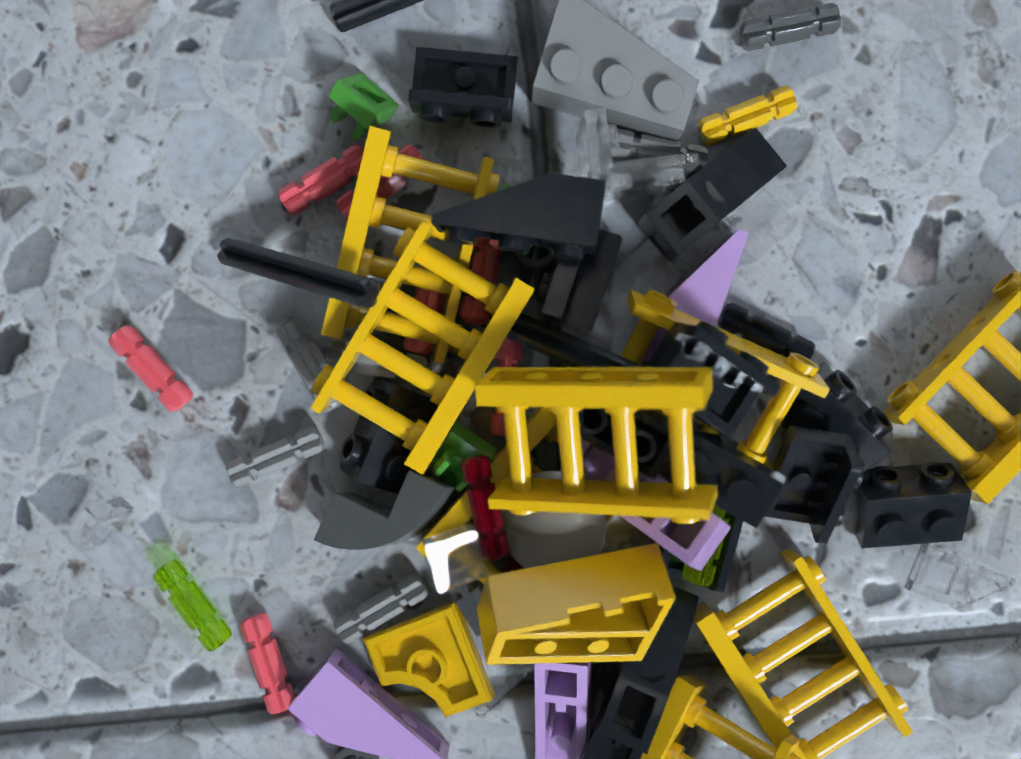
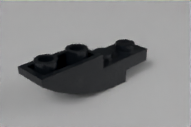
M583 408L581 411H578L581 438L614 456L611 414L606 413L605 408ZM639 409L634 412L638 471L654 480L658 473L672 480L668 415L662 413V409ZM692 419L695 484L717 485L718 496L715 505L757 529L784 485L786 476L737 450L739 442L720 435L710 427Z
M672 585L676 598L642 661H617L613 668L614 676L580 759H641L643 753H648L686 647L699 596Z

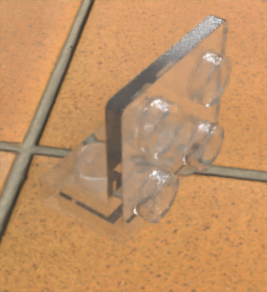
M605 108L583 111L576 133L580 177L606 180L604 201L626 197V190L646 188V195L671 193L677 188L676 184L686 181V178L699 165L698 153L613 162V157L619 156V139L616 124L607 125Z

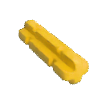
M782 86L770 91V94L766 95V97L762 94L725 109V112H722V115L717 112L702 118L698 123V131L703 143L706 146H712L725 141L728 135L735 137L755 127L765 125L772 120V117L778 120L792 114L797 109V100L793 90L789 86Z

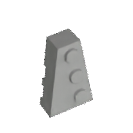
M558 0L533 84L532 103L617 129L633 131L634 134H647L678 141L685 131L699 80L585 0Z

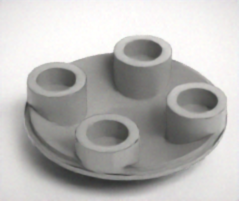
M553 470L544 471L532 475V478L562 479V473ZM503 510L502 512L504 522L502 531H506L510 554L524 568L597 555L606 535V515L541 511L530 515H514L509 510Z

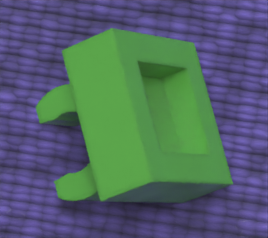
M362 72L338 79L328 95L338 104L331 112L330 120L332 122L343 121L348 114L356 120V128L350 136L353 140L368 135L370 126L375 127L390 121L399 107L397 102Z
M455 421L428 467L433 470V474L438 477L441 475L456 485V490L462 492L469 487V483L464 482L461 469L462 460L476 455H486L491 464L497 449L458 421Z

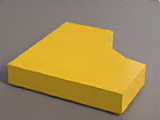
M455 601L370 633L363 638L381 686L401 683L419 688L436 701L445 717L492 701L495 697V692L466 619Z

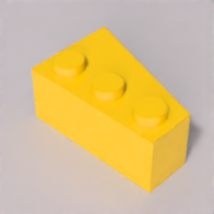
M658 543L487 576L477 606L486 665L642 661L676 598Z

